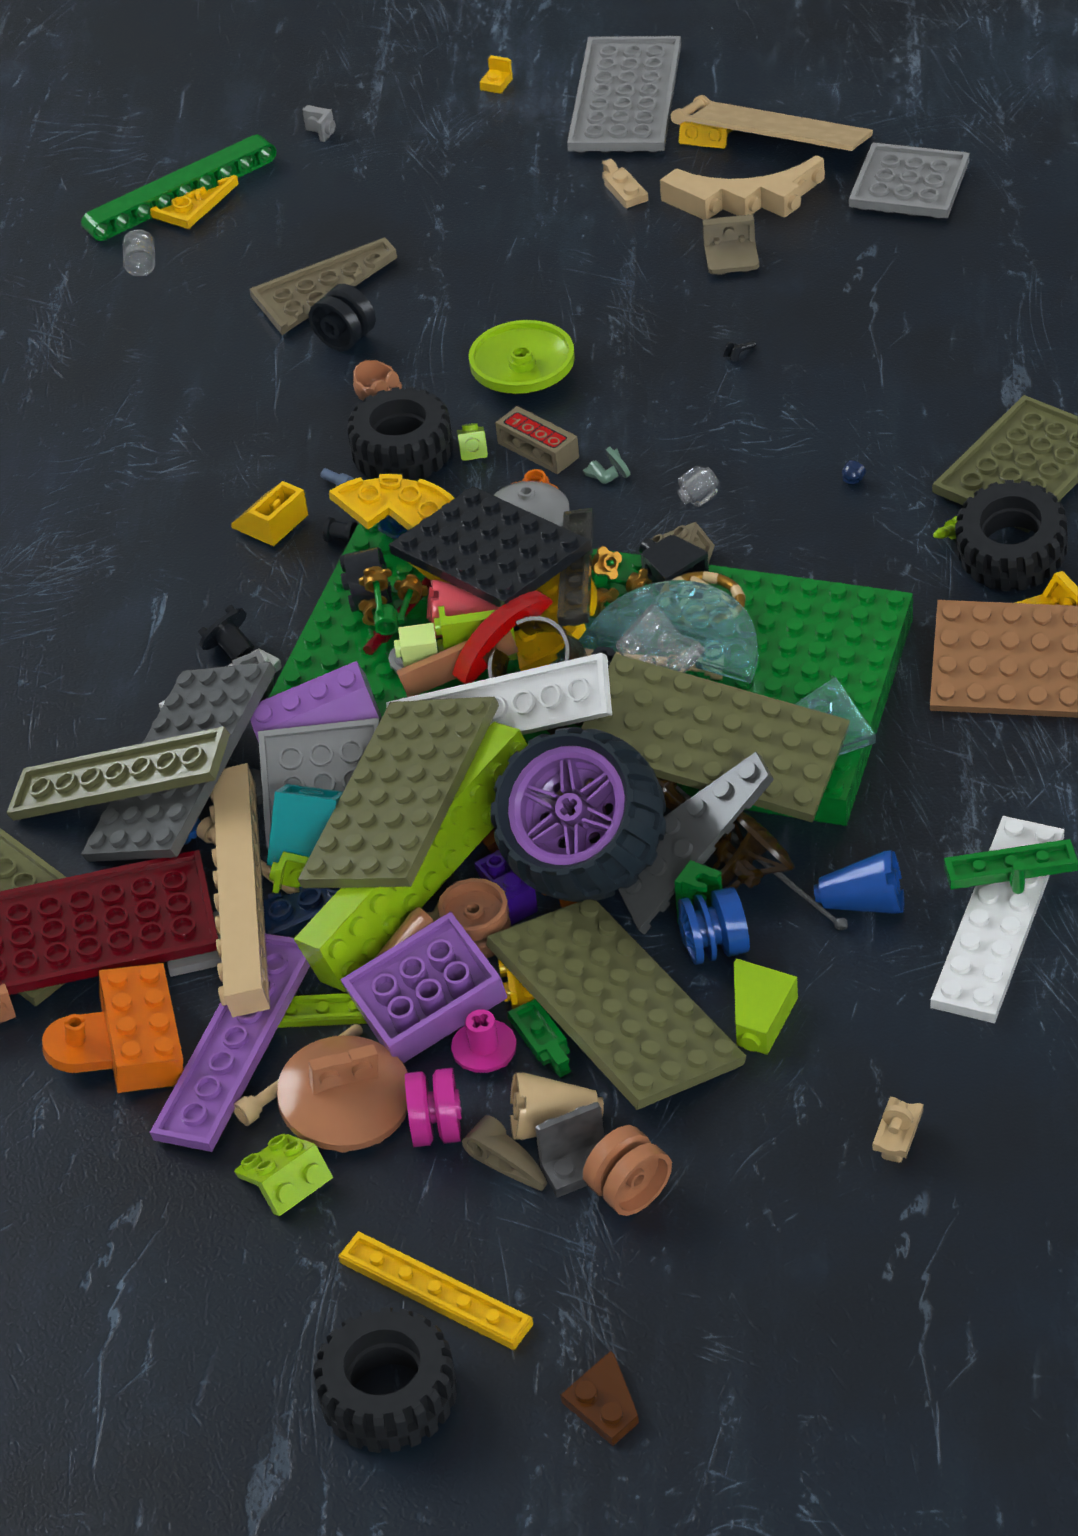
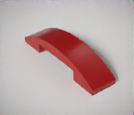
M536 590L520 595L499 607L470 636L458 656L452 675L463 684L474 682L488 668V663L483 657L516 625V621L525 617L540 616L554 602Z

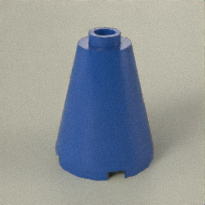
M885 850L819 877L818 884H814L816 902L822 903L824 909L891 914L904 912V889L900 890L899 879H902L896 853L892 850Z

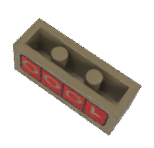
M518 406L495 422L498 444L556 474H559L579 458L578 438L576 435Z

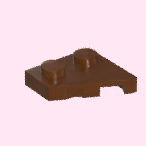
M611 1351L561 1394V1402L612 1446L639 1423L638 1413L616 1357Z

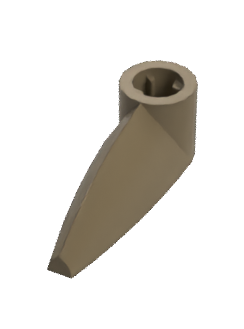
M489 1115L483 1116L463 1138L462 1144L465 1151L474 1159L537 1190L543 1191L546 1187L547 1181L538 1164L520 1144L506 1134V1129L496 1118Z

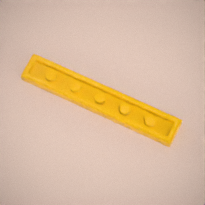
M359 1231L338 1255L341 1264L512 1350L516 1349L533 1326V1318Z

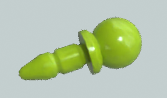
M957 516L946 521L943 527L938 528L933 533V537L937 539H944L946 537L956 539L955 524L957 523Z

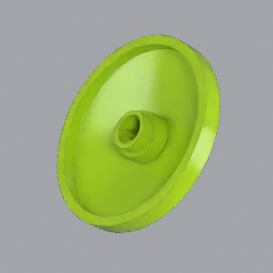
M517 320L492 327L482 333L473 342L469 350V365L473 377L489 389L511 394L535 392L556 384L570 372L575 360L574 345L570 336L553 324L537 320Z

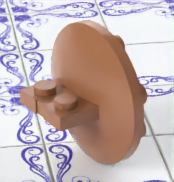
M344 1035L323 1038L300 1049L285 1064L277 1084L279 1111L288 1128L296 1136L316 1144L319 1148L340 1153L364 1149L381 1143L393 1134L404 1121L408 1113L405 1090V1073L408 1072L398 1056L392 1057L386 1047L376 1041L358 1036Z

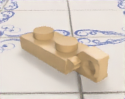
M612 159L602 162L604 168L602 175L605 186L626 209L649 201L648 193L623 167L618 168L616 162Z

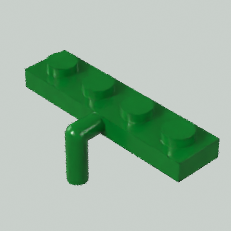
M1071 839L946 857L944 858V869L951 890L1009 881L1012 891L1015 894H1021L1025 890L1026 878L1078 871V860Z

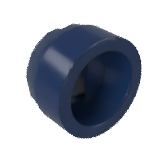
M854 460L847 461L842 469V478L849 485L858 484L866 474L864 466Z

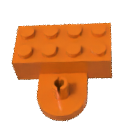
M164 963L99 970V997L102 1012L71 1014L52 1022L44 1031L42 1037L43 1055L52 1067L68 1073L113 1069L117 1093L175 1086L183 1072V1055Z

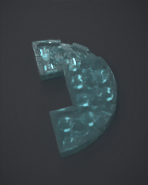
M671 580L652 583L634 589L610 603L599 613L588 628L591 637L643 652L655 629L702 642L704 644L694 660L696 668L751 684L758 665L757 635L747 611L728 593L700 582Z

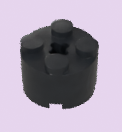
M379 547L339 556L342 571L346 572L341 574V581L344 590H349L351 595H348V600L352 612L360 611L358 605L362 600L369 601L375 599L374 592H369L365 589V586L360 585L359 579L364 576V570L367 568L379 566L382 569H387L382 550ZM388 582V587L381 591V595L387 599L386 604L393 602L390 582Z

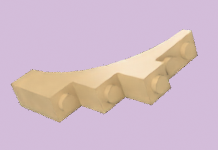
M815 155L806 162L782 172L741 179L710 178L691 174L676 168L660 179L661 201L701 219H710L722 209L740 216L754 214L760 208L785 218L801 206L802 195L824 180V158Z

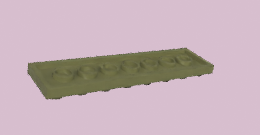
M222 726L23 768L7 810V815L15 821L216 780L230 733Z

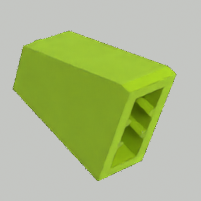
M736 958L734 962L737 1046L743 1047L748 1051H756L768 1055L798 999L797 976Z

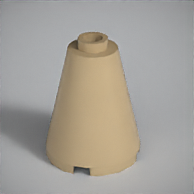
M524 1072L516 1073L513 1075L510 1104H513V1115H510L512 1137L514 1140L536 1137L535 1127L537 1125L594 1102L599 1103L603 1117V1098L597 1096L596 1090Z

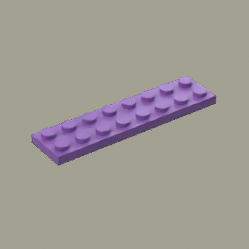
M265 933L270 1009L232 1018L228 1006H222L220 1002L150 1131L154 1141L209 1152L213 1151L236 1108L234 1103L241 1098L310 967L294 938Z

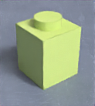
M434 622L398 627L399 640H394L396 658L402 657L404 667L438 653Z

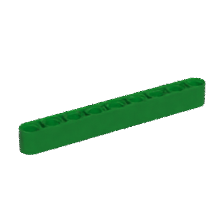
M261 135L250 136L88 211L82 217L81 226L97 241H104L151 219L150 209L154 206H157L158 209H163L172 205L171 199L184 196L186 193L203 186L207 191L218 186V180L232 175H236L239 178L269 164L276 156V147Z

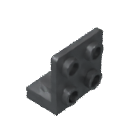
M598 1102L578 1107L572 1112L557 1118L548 1119L535 1127L541 1170L557 1198L587 1186L583 1180L584 1165L596 1144L604 1138L602 1111Z

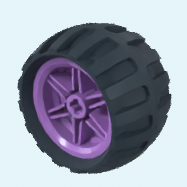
M578 727L557 729L553 735L541 734L529 741L530 745L522 751H516L508 760L509 765L503 775L498 776L494 787L496 793L495 802L491 803L490 811L491 823L496 829L494 832L496 844L512 871L533 889L550 897L572 902H582L586 899H605L614 896L615 890L621 887L629 888L640 879L638 875L647 865L651 866L658 855L656 849L659 840L664 839L666 820L663 817V813L666 810L663 790L655 772L646 759L630 744L612 734L597 729L584 730ZM589 779H594L591 783L586 785ZM560 789L563 793L562 796L556 794ZM611 803L613 810L609 815H606L605 806ZM600 834L599 841L592 844L590 840ZM562 839H565L566 848H560L559 846Z

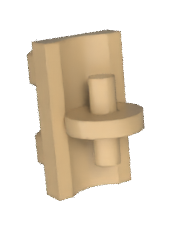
M895 1097L889 1098L873 1141V1150L882 1152L883 1159L900 1163L903 1158L907 1157L923 1113V1104H908Z

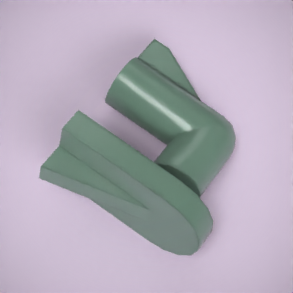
M608 447L606 452L613 466L605 470L598 461L594 460L590 462L587 468L583 469L585 476L598 479L602 484H607L619 477L617 470L624 478L631 476L627 465L620 457L618 449L613 450L611 447Z

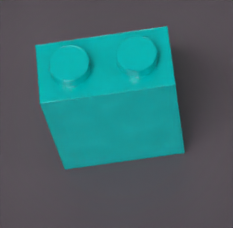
M286 784L276 790L267 865L272 866L273 862L278 863L283 851L310 857L343 791Z

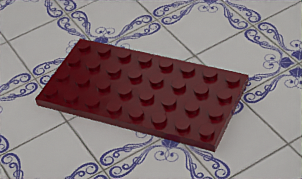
M200 850L181 853L178 857L157 858L0 891V985H6L9 995L99 976V970L157 964L217 951L216 940L218 935Z

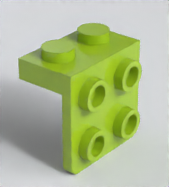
M280 1134L273 1137L268 1142L266 1148L259 1153H253L245 1157L241 1161V1165L234 1171L238 1178L259 1186L273 1214L279 1217L333 1178L316 1144L289 1134Z

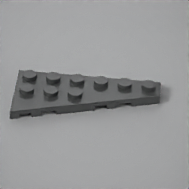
M754 752L664 816L666 820L665 836L663 840H659L656 849L658 855L651 866L647 865L638 875L640 879L629 888L621 887L618 889L638 930L644 935L652 927L649 923L659 911L664 912L671 904L668 900L675 893V880L687 863L692 860L704 864L717 849L714 845L723 834L726 833L728 835L735 827L733 822L743 810L750 809L773 782V776L763 758L757 752Z

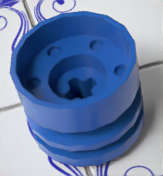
M732 886L711 891L710 907H707L705 900L700 894L694 895V908L688 897L678 900V924L681 938L695 965L704 963V950L710 961L716 960L718 944L721 945L727 957L747 953L750 950L749 932L739 895Z

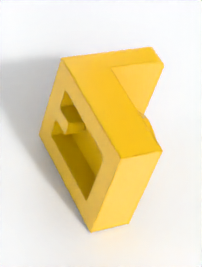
M491 55L488 58L489 70L479 82L480 90L502 94L513 79L511 59Z

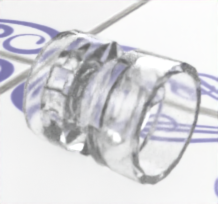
M133 230L127 233L123 239V266L131 275L145 276L150 274L155 268V240L150 233L144 230Z

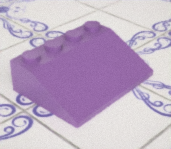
M355 661L260 701L250 721L258 740V731L374 718L381 720L382 717L367 676L358 662Z
M452 912L447 913L340 979L379 1043L386 1047L392 1057L398 1056L402 1063H405L464 1026L466 1017L472 1011L478 1009L488 1011L508 998L500 975Z

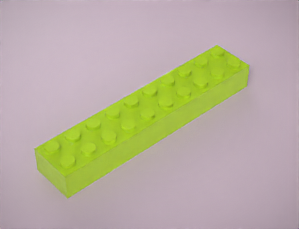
M496 722L489 726L411 887L340 888L294 938V941L320 982L346 992L340 979L373 960L409 913L415 908H422L494 828L491 823L490 811L491 803L495 802L496 793L494 787L498 776L503 775L509 765L508 760L516 751L520 752L528 746L520 729Z

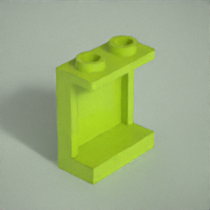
M439 606V618H434L436 636L442 635V639L437 640L438 652L467 641L477 627L495 610L446 616L444 606ZM513 627L510 631H511V634H512L513 639H514V641H515L514 627ZM517 652L509 655V660H516Z

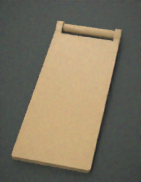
M704 95L695 97L692 103L682 109L678 108L671 113V120L675 124L688 121L849 151L854 150L873 134L871 129L713 102Z

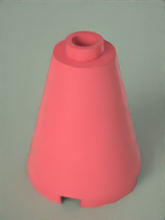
M431 580L432 587H429L426 619L433 623L434 618H439V606H444L446 616L497 610L499 607L455 585L439 580Z

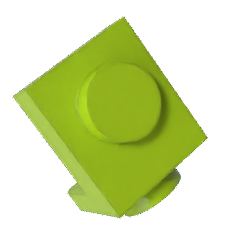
M478 423L462 425V429L457 430L461 460L466 461L488 457L484 427H478Z

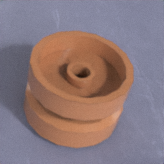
M470 878L449 886L439 898L437 906L439 918L452 912L486 958L494 956L495 954L486 946L487 936L511 927L505 891L497 883L487 879Z
M625 1125L611 1131L596 1144L584 1165L583 1180L598 1196H602L619 1215L629 1216L643 1210L659 1196L672 1172V1161L661 1148L651 1144L649 1138L637 1127Z

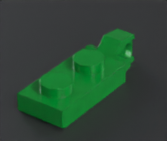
M536 999L507 1012L508 1020L543 1066L550 1063L552 1069L559 1077L571 1073L569 1068L570 1059L567 1056L570 1054L567 1039Z

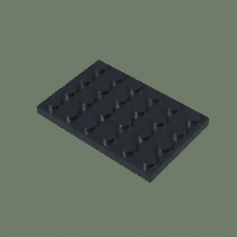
M474 486L466 489L461 495L443 505L438 511L423 519L415 527L401 534L399 538L389 544L391 554L498 607L520 595L535 591L592 550L589 539Z

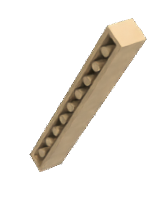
M248 763L224 768L210 794L214 805L209 806L210 816L213 824H215L214 827L210 828L212 841L216 845V848L211 850L214 865L217 867V870L213 871L214 884L218 890V893L214 894V902L219 912V916H215V925L220 935V939L216 940V947L219 957L222 958V962L217 963L218 975L221 982H223V986L218 987L222 1006H228L232 1018L270 1009L256 784Z

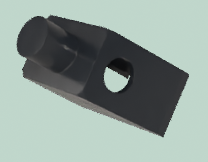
M669 535L657 543L647 538L639 547V551L642 553V568L647 569V576L659 593H661L669 581L677 576L690 572H709L708 552L675 535ZM688 584L675 591L670 598L686 589Z

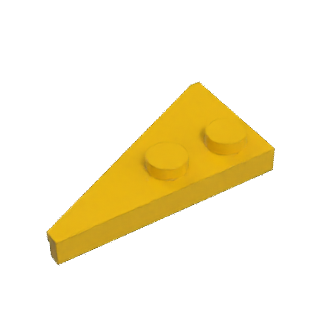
M236 175L218 180V186L206 191V188L203 186L186 193L184 196L171 199L172 205L163 209H158L157 206H154L150 209L151 218L190 229L239 184L238 177Z

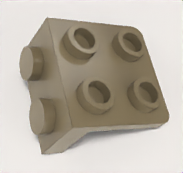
M753 214L702 220L704 249L710 274H725L738 271L748 272L759 268Z

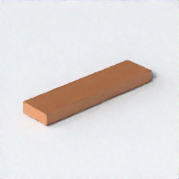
M511 631L493 647L507 656L519 652ZM467 641L397 670L407 696L419 695L456 679L452 672L458 656ZM490 651L483 657L487 663Z

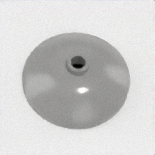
M516 482L503 487L494 494V496L559 526H563L569 517V501L565 494L556 487L544 482Z

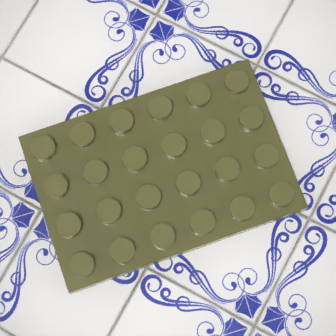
M1023 395L932 484V493L963 505L969 497L974 498L976 491L981 488L987 489L989 484L995 482L1003 484L1005 480H1014V483H1021V480L1031 482L1032 486L1038 484L1046 488V493L1049 491L1053 493L1059 502L1078 483V416ZM1015 527L1027 533L1031 531L1023 527Z

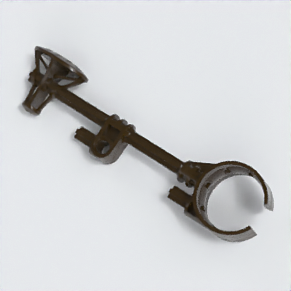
M530 616L516 621L517 626L527 635L539 632H556L561 635L565 644L564 661L587 656L579 640L552 619L542 616ZM496 648L491 649L488 658L489 678L507 674L510 658ZM584 722L575 723V725L581 726ZM569 726L547 729V731L553 735L557 729L568 728ZM657 777L663 790L666 806L671 811L687 801L676 790L677 783ZM742 812L733 822L741 843L738 849L732 845V831L728 835L726 834V837L722 836L714 845L717 849L713 853L717 856V861L712 868L718 870L722 863L725 864L720 870L722 888H725L738 876V880L729 887L732 886L736 889L741 884H746L751 889L754 885L757 886L761 882L760 879L764 874L792 871L795 868L787 851L780 845L777 839L747 813ZM737 821L748 831L745 838L742 836ZM768 850L781 863L774 862L759 855H762ZM758 859L775 867L757 869L751 862Z

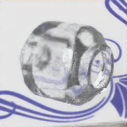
M697 465L679 477L678 484L680 489L677 490V494L684 504L690 502L693 506L700 507L717 495V486L720 483L709 467L703 468Z

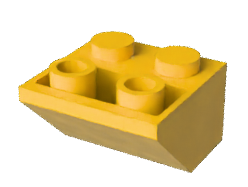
M280 482L233 521L231 527L271 546H275L309 515L304 490L287 482Z

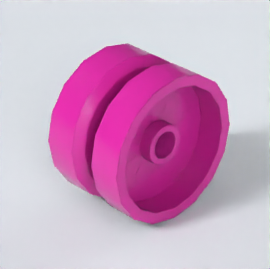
M453 1067L435 1070L433 1074V1091H429L427 1077L423 1071L405 1073L406 1101L413 1147L430 1146L434 1140V1123H437L439 1137L444 1144L461 1142L460 1120H462V1111Z

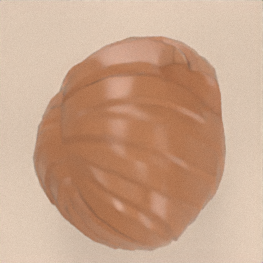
M364 360L359 365H356L353 371V387L357 396L363 401L366 397L370 395L375 396L377 392L382 390L386 392L396 387L402 389V383L398 374L383 362Z

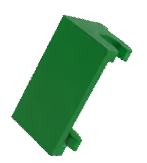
M692 860L687 863L675 880L677 921L679 917L678 900L688 897L694 908V895L700 894L705 900L707 907L711 906V891L722 889L721 871Z

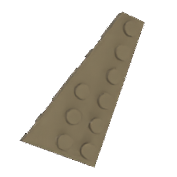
M384 237L250 288V295L281 335L309 318L310 308L337 284H348L355 287L397 258L396 249Z

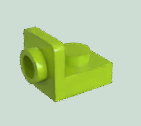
M283 851L279 862H273L270 870L269 880L274 881L272 892L279 894L282 885L298 889L302 887L298 878L309 857Z

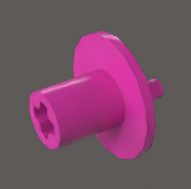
M484 1009L472 1011L466 1017V1025L461 1027L452 1039L451 1052L455 1062L463 1069L475 1073H488L506 1067L516 1053L517 1040L513 1030L505 1023L495 1020L494 1015L490 1011Z

